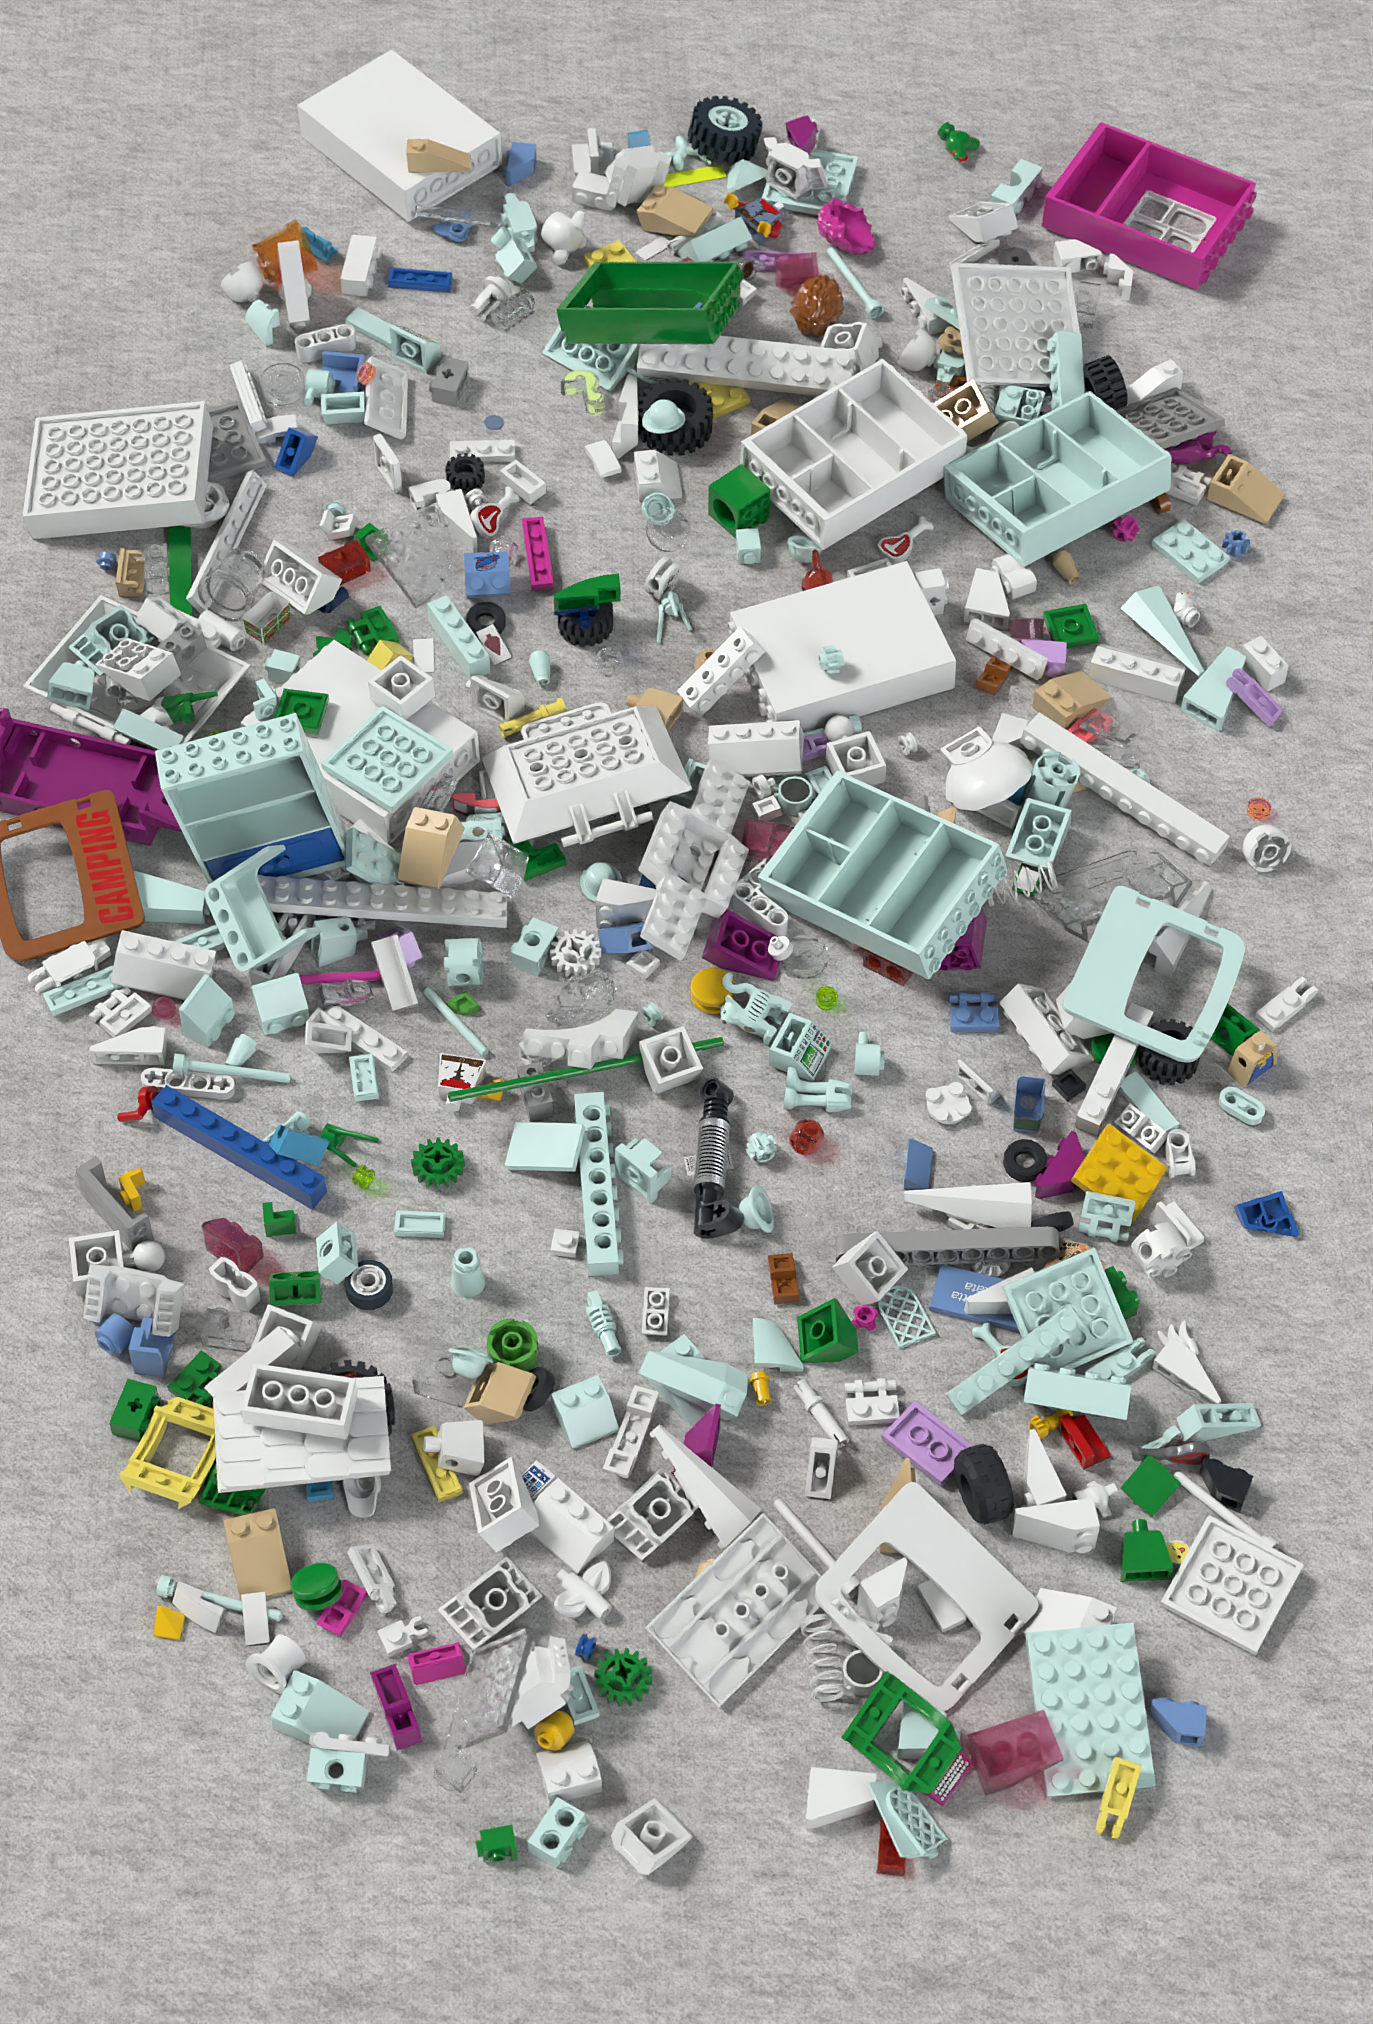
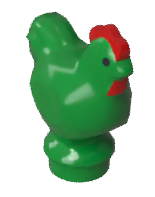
M949 122L944 123L937 132L940 139L946 141V150L959 162L967 161L968 155L965 152L976 151L980 147V141L977 138L971 137L964 131L955 130V126Z

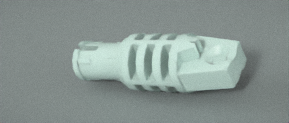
M597 1290L588 1292V1307H585L594 1334L597 1338L601 1339L607 1357L617 1356L621 1353L622 1349L615 1335L617 1328L607 1302H602Z

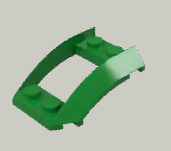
M889 1671L884 1673L841 1737L889 1775L902 1790L920 1793H932L962 1750L953 1724L927 1700ZM901 1700L909 1704L939 1730L912 1772L874 1742Z

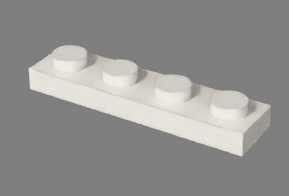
M976 618L971 620L965 640L1036 680L1042 678L1048 658Z
M330 1005L325 1010V1012L346 1027L352 1028L351 1046L365 1055L373 1054L374 1061L390 1072H393L408 1057L407 1051L338 1005Z

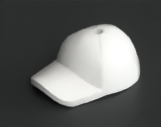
M380 1476L343 1479L350 1513L357 1517L372 1516L376 1508L377 1494L381 1490Z

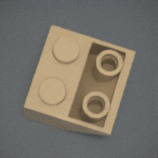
M500 1362L487 1364L483 1373L477 1377L464 1409L476 1419L482 1420L484 1425L518 1420L523 1412L526 1399L533 1389L532 1386L536 1376Z

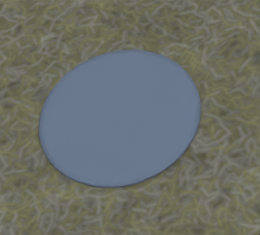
M491 415L485 419L484 424L489 429H499L503 425V419L500 416Z

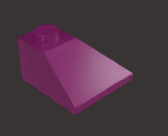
M715 1404L685 1434L684 1445L711 1468L713 1467L720 1432L721 1404Z

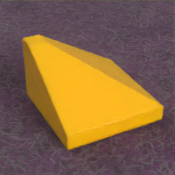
M158 1605L153 1636L180 1640L186 1616L178 1611Z

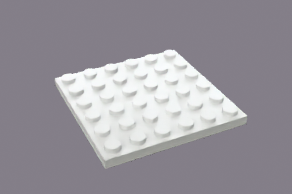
M953 263L951 271L967 383L974 379L978 385L987 386L1009 384L1022 387H1050V351H1048L1047 347L1049 339L1057 331L1080 333L1070 267Z

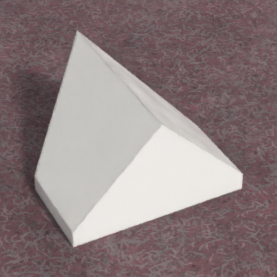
M318 1007L306 1021L305 1046L316 1054L351 1052L352 1028L346 1027Z

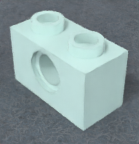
M533 917L529 925L523 927L518 943L515 942L511 947L512 966L538 976L550 957L551 943L556 942V936L559 935L558 927Z
M336 1222L316 1239L318 1268L323 1278L329 1279L338 1285L345 1277L358 1268L354 1232Z
M311 1748L307 1782L314 1783L313 1788L329 1790L330 1785L341 1786L340 1791L357 1793V1787L364 1788L368 1755L365 1753ZM336 1763H341L344 1767V1773L340 1778L334 1779L330 1773L331 1767Z

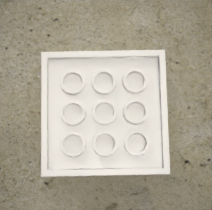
M1208 1515L1161 1600L1160 1606L1256 1656L1304 1564Z

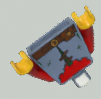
M732 193L726 195L723 202L728 204L730 210H735V219L742 217L754 242L761 246L770 238H778L782 229V214L786 211L785 206L781 202L772 205L763 198L754 202H742Z

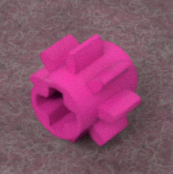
M1125 515L1123 518L1121 516L1117 517L1111 526V529L1114 530L1113 536L1120 542H1125L1127 539L1132 542L1140 530L1137 527L1136 519L1130 515Z

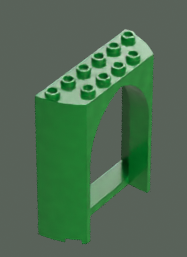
M594 262L556 309L561 332L566 333L567 344H714L740 308V282L743 281V270L740 269L739 262ZM592 299L593 308H585ZM699 302L704 305L702 308H694Z

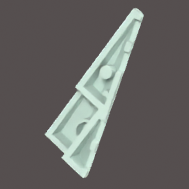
M1158 585L1135 592L1121 607L1122 611L1200 678L1205 670L1202 668L1196 653L1191 647V643L1178 618L1175 616L1163 589Z

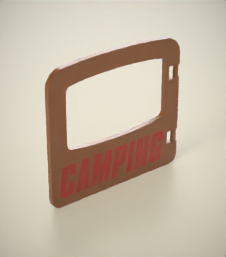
M98 791L86 797L68 800L19 815L16 818L0 821V940L9 958L17 962L33 960L66 950L70 946L83 941L86 943L119 934L122 930L129 931L139 928L144 924L145 915L117 801L112 791ZM91 802L90 807L79 810V804ZM21 822L22 827L9 831V825ZM55 824H61L67 835L77 869L83 901L84 921L78 926L25 941L22 939L17 928L8 896L2 863L1 843L11 837Z

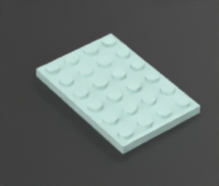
M1124 1623L1026 1633L1046 1798L1104 1792L1114 1757L1142 1765L1135 1789L1155 1787L1134 1624Z

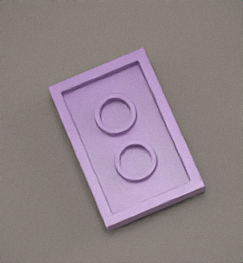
M916 1401L899 1416L881 1437V1440L905 1459L910 1458V1463L939 1486H942L955 1472L953 1464L954 1458L958 1453L972 1446Z

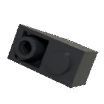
M1204 1457L1199 1473L1211 1496L1226 1508L1240 1513L1254 1476L1248 1474L1243 1469L1224 1465L1218 1459Z

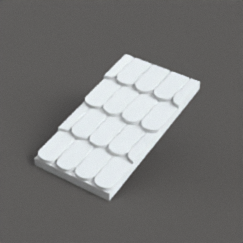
M384 1376L355 1378L358 1396L347 1439L244 1424L241 1407L246 1390L215 1394L213 1397L218 1493L388 1475L391 1471Z
M762 1513L645 1628L719 1708L800 1627L801 1621L811 1616L820 1607L816 1599L815 1589L822 1575L775 1524Z

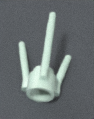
M664 593L661 596L662 604L658 606V644L661 643L665 612L675 617H678L679 612L688 631H692L690 622L684 612L683 604L679 602L677 593Z
M297 1111L283 1124L285 1128L310 1134L307 1128L311 1123L302 1112ZM275 1131L270 1133L262 1141L266 1143L270 1141Z

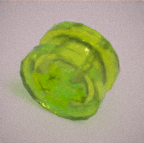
M829 986L821 987L816 993V1005L818 1008L825 1011L834 1009L838 998L836 990ZM830 996L831 1000L828 998V1001H824L823 997Z
M361 1165L354 1173L352 1183L355 1185L359 1184V1188L365 1190L372 1183L375 1171L372 1169L368 1170L366 1165Z

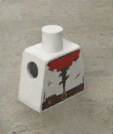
M440 1053L438 1091L439 1098L446 1100V1109L458 1111L461 1103L471 1104L474 1102L476 1097L449 1102L448 1092L481 1086L487 1074L486 1060Z

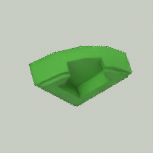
M466 991L447 1002V1006L456 1014L472 1015L480 1012V1006Z

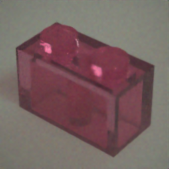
M816 252L775 255L773 265L776 287L791 288L794 285H802L809 278L819 276Z

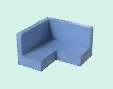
M323 351L322 370L331 371L332 377H335V386H339L338 393L362 392L363 376L366 372L365 355Z
M143 1317L141 1327H134L128 1349L134 1374L165 1378L175 1332L170 1337L152 1334L153 1318Z

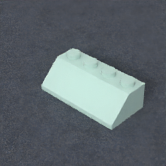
M1035 1363V1366H1029L1024 1402L1127 1420L1131 1383H1127L1126 1378L1111 1376V1380L1103 1379L1101 1374L1088 1371L1085 1375L1075 1374V1369L1060 1367V1371L1051 1370L1050 1365Z

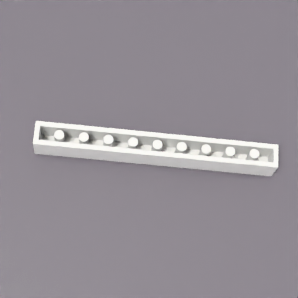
M1040 712L1024 728L1020 743L1027 749L1034 751L1040 756L1043 752L1060 751L1061 756L1068 758L1070 761L1074 759L1080 768L1081 774L1079 778L1082 785L1089 787L1102 798L1109 800L1122 811L1138 819L1140 823L1147 825L1160 836L1175 843L1180 849L1196 857L1198 861L1211 866L1225 850L1230 838L1229 835Z

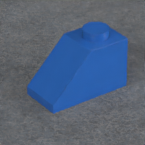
M289 427L274 468L294 476L311 457L318 436L301 428Z

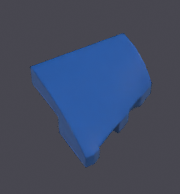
M1282 1191L1234 1206L1237 1217L1244 1229L1293 1237L1299 1235L1293 1215L1289 1213Z

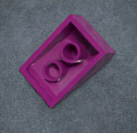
M728 909L725 910L719 919L715 918L712 921L702 959L724 970L772 981L776 979L780 961H776L768 952L770 939L776 935Z

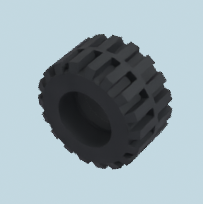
M1110 355L1083 365L1084 384L1087 392L1090 391L1114 410L1127 405L1128 395L1124 378L1116 361Z
M612 602L599 603V610L557 613L560 635L564 636L565 641H571V644L575 646L579 644L580 647H585V645L592 647L595 643L601 644L603 639L607 640L609 633L613 631ZM581 616H591L590 618H580Z
M1166 1019L1160 1020V1024L1157 1022L1151 1024L1152 1029L1178 1040L1187 1039L1193 1029L1191 1026L1186 1027V1023L1183 1021L1177 1023L1176 1019H1170V1022H1166ZM1140 1045L1138 1054L1139 1066L1143 1068V1073L1150 1075L1152 1081L1159 1080V1084L1163 1085L1165 1082L1169 1083V1085H1175V1082L1182 1084L1185 1082V1079H1191L1193 1073L1195 1074L1200 1060L1199 1057L1193 1062H1180Z

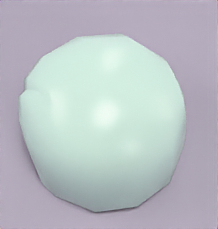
M652 493L644 499L641 511L645 521L651 525L662 526L673 518L675 506L665 494Z

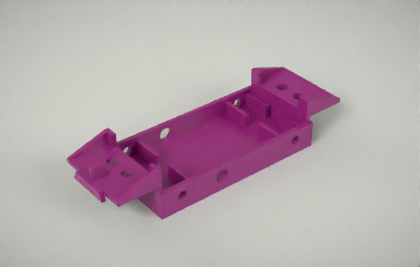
M0 708V811L22 815L68 800L86 797L98 791L110 790L117 801L126 841L151 846L159 827L182 832L161 790L155 751L11 718L9 709ZM70 738L75 739V740L79 741L80 743H75V742L72 741ZM91 802L79 804V810L90 807Z

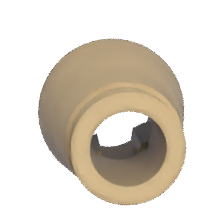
M1067 550L1060 551L1054 555L1052 560L1056 570L1069 584L1077 582L1080 579V575L1073 555L1068 553Z

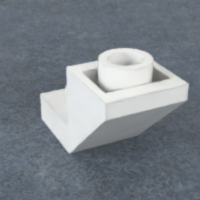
M1110 254L1109 262H1105L1103 274L1107 275L1106 283L1119 285L1118 291H1122L1121 300L1129 301L1133 270L1115 254Z

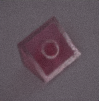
M746 818L742 844L749 849L747 855L772 858L794 829V826Z

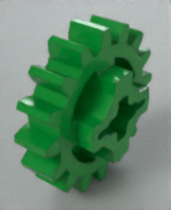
M437 1137L434 1143L427 1139L426 1146L420 1143L419 1151H413V1159H411L413 1175L418 1176L419 1183L426 1181V1187L428 1188L435 1184L436 1189H439L440 1184L443 1183L446 1187H449V1181L456 1183L458 1182L457 1175H463V1167H465L463 1151H458L457 1143L451 1146L450 1139H446L444 1143L441 1142L440 1137Z
M616 1648L614 1649V1656L605 1653V1662L600 1660L597 1662L598 1670L594 1671V1678L597 1679L595 1680V1688H601L599 1690L600 1697L608 1695L607 1702L609 1704L617 1700L618 1707H621L623 1701H627L630 1707L632 1706L633 1699L639 1702L642 1701L641 1693H649L648 1685H652V1677L649 1675L652 1674L651 1666H646V1657L639 1660L638 1651L630 1655L629 1648H625L624 1653L620 1654ZM620 1671H622V1675L627 1679V1684H625L624 1679L620 1676Z

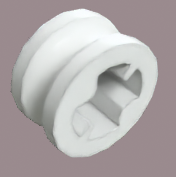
M473 489L466 494L465 502L471 510H474L476 507L485 504L487 498L480 489Z
M907 733L905 737L903 735L898 737L899 747L904 755H909L910 751L917 752V743L912 733Z

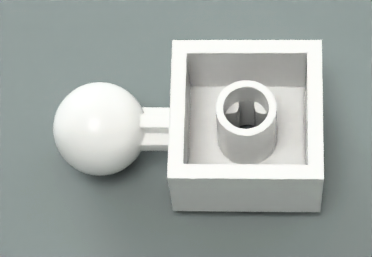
M842 715L831 717L825 725V735L831 741L827 743L826 762L832 774L834 775L838 770L870 786L884 783L886 763L870 731L853 736L854 727L849 718Z
M119 1230L69 1238L73 1282L77 1296L86 1295L90 1264L102 1266L116 1265L125 1268L136 1266L139 1270L150 1273L157 1271L165 1260V1252L162 1246L151 1240L139 1243L133 1252L124 1253Z

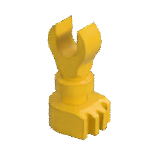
M1059 1409L1052 1416H1045L1043 1421L1037 1415L1030 1419L1029 1429H1035L1039 1439L1048 1436L1049 1431L1058 1427L1060 1416L1067 1413L1070 1416L1074 1414L1071 1410Z

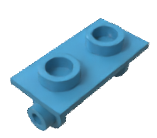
M308 227L299 228L298 234L300 238L297 239L299 240V247L324 263L339 252L332 245V242L316 236Z

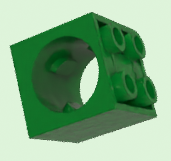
M740 464L709 485L708 515L736 539V530L753 529L760 524H764L770 518L771 489L745 466Z

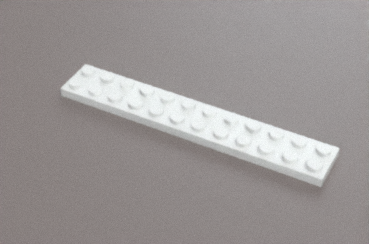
M257 875L259 884L272 912L506 928L507 893L453 890L451 888L438 890L424 886L409 887L405 885H383L380 883L367 884L355 881L339 882L334 880Z

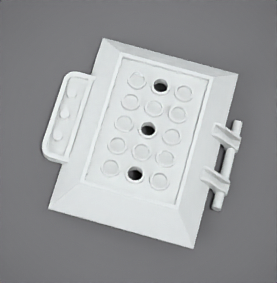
M100 595L27 680L23 688L47 699L49 681L62 663L75 664L77 661H83L68 647L84 634L91 623L121 604ZM121 605L137 619L140 610L136 612L124 605ZM181 612L191 620L192 625L203 632L207 648L180 672L181 675L165 688L166 696L191 692L193 694L218 692L216 697L192 703L195 721L185 723L181 720L175 724L163 726L185 737L183 743H186L192 739L251 665L217 649L222 642L221 633L218 628ZM157 639L150 646L157 647L161 643ZM96 672L94 673L89 710L59 702L53 703L50 707V711L61 716L62 720L95 732L102 739L127 745L131 744L132 738L128 739L129 737L113 729L122 710L119 698L112 697L107 693L106 675L100 676ZM150 707L137 709L131 712L140 716Z
M599 702L530 722L521 729L522 741L505 745L482 757L513 844L571 826L575 827L576 834L561 838L563 847L576 843L580 845L594 841L593 838L622 829L624 831L637 828L639 824L653 820L651 811L635 816L634 807L692 790L656 706H635L611 714L608 705ZM619 812L620 821L590 829L588 821Z

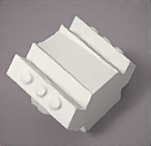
M776 137L764 138L766 148L769 151L768 158L766 159L768 172L765 176L768 186L796 200L808 190L829 188L827 176L819 159H810L807 152L787 142L777 143Z
M652 146L622 149L605 172L609 180V188L604 202L615 208L617 202L625 207L630 203L644 202L655 186H663L672 157L663 152H655Z
M855 322L847 325L838 323L828 326L820 347L855 351L852 376L873 365L877 358H879L878 348H882V336L872 334L867 323Z
M661 1468L606 1520L614 1527V1537L640 1560H643L677 1530L699 1507L695 1508L680 1483L664 1468Z
M506 1556L481 1575L475 1582L441 1606L438 1611L474 1650L531 1607L542 1595Z
M550 1636L548 1648L535 1646L534 1651L516 1664H509L507 1676L494 1675L493 1694L498 1724L513 1727L522 1721L529 1729L567 1703L574 1686L570 1682L571 1670L565 1639Z

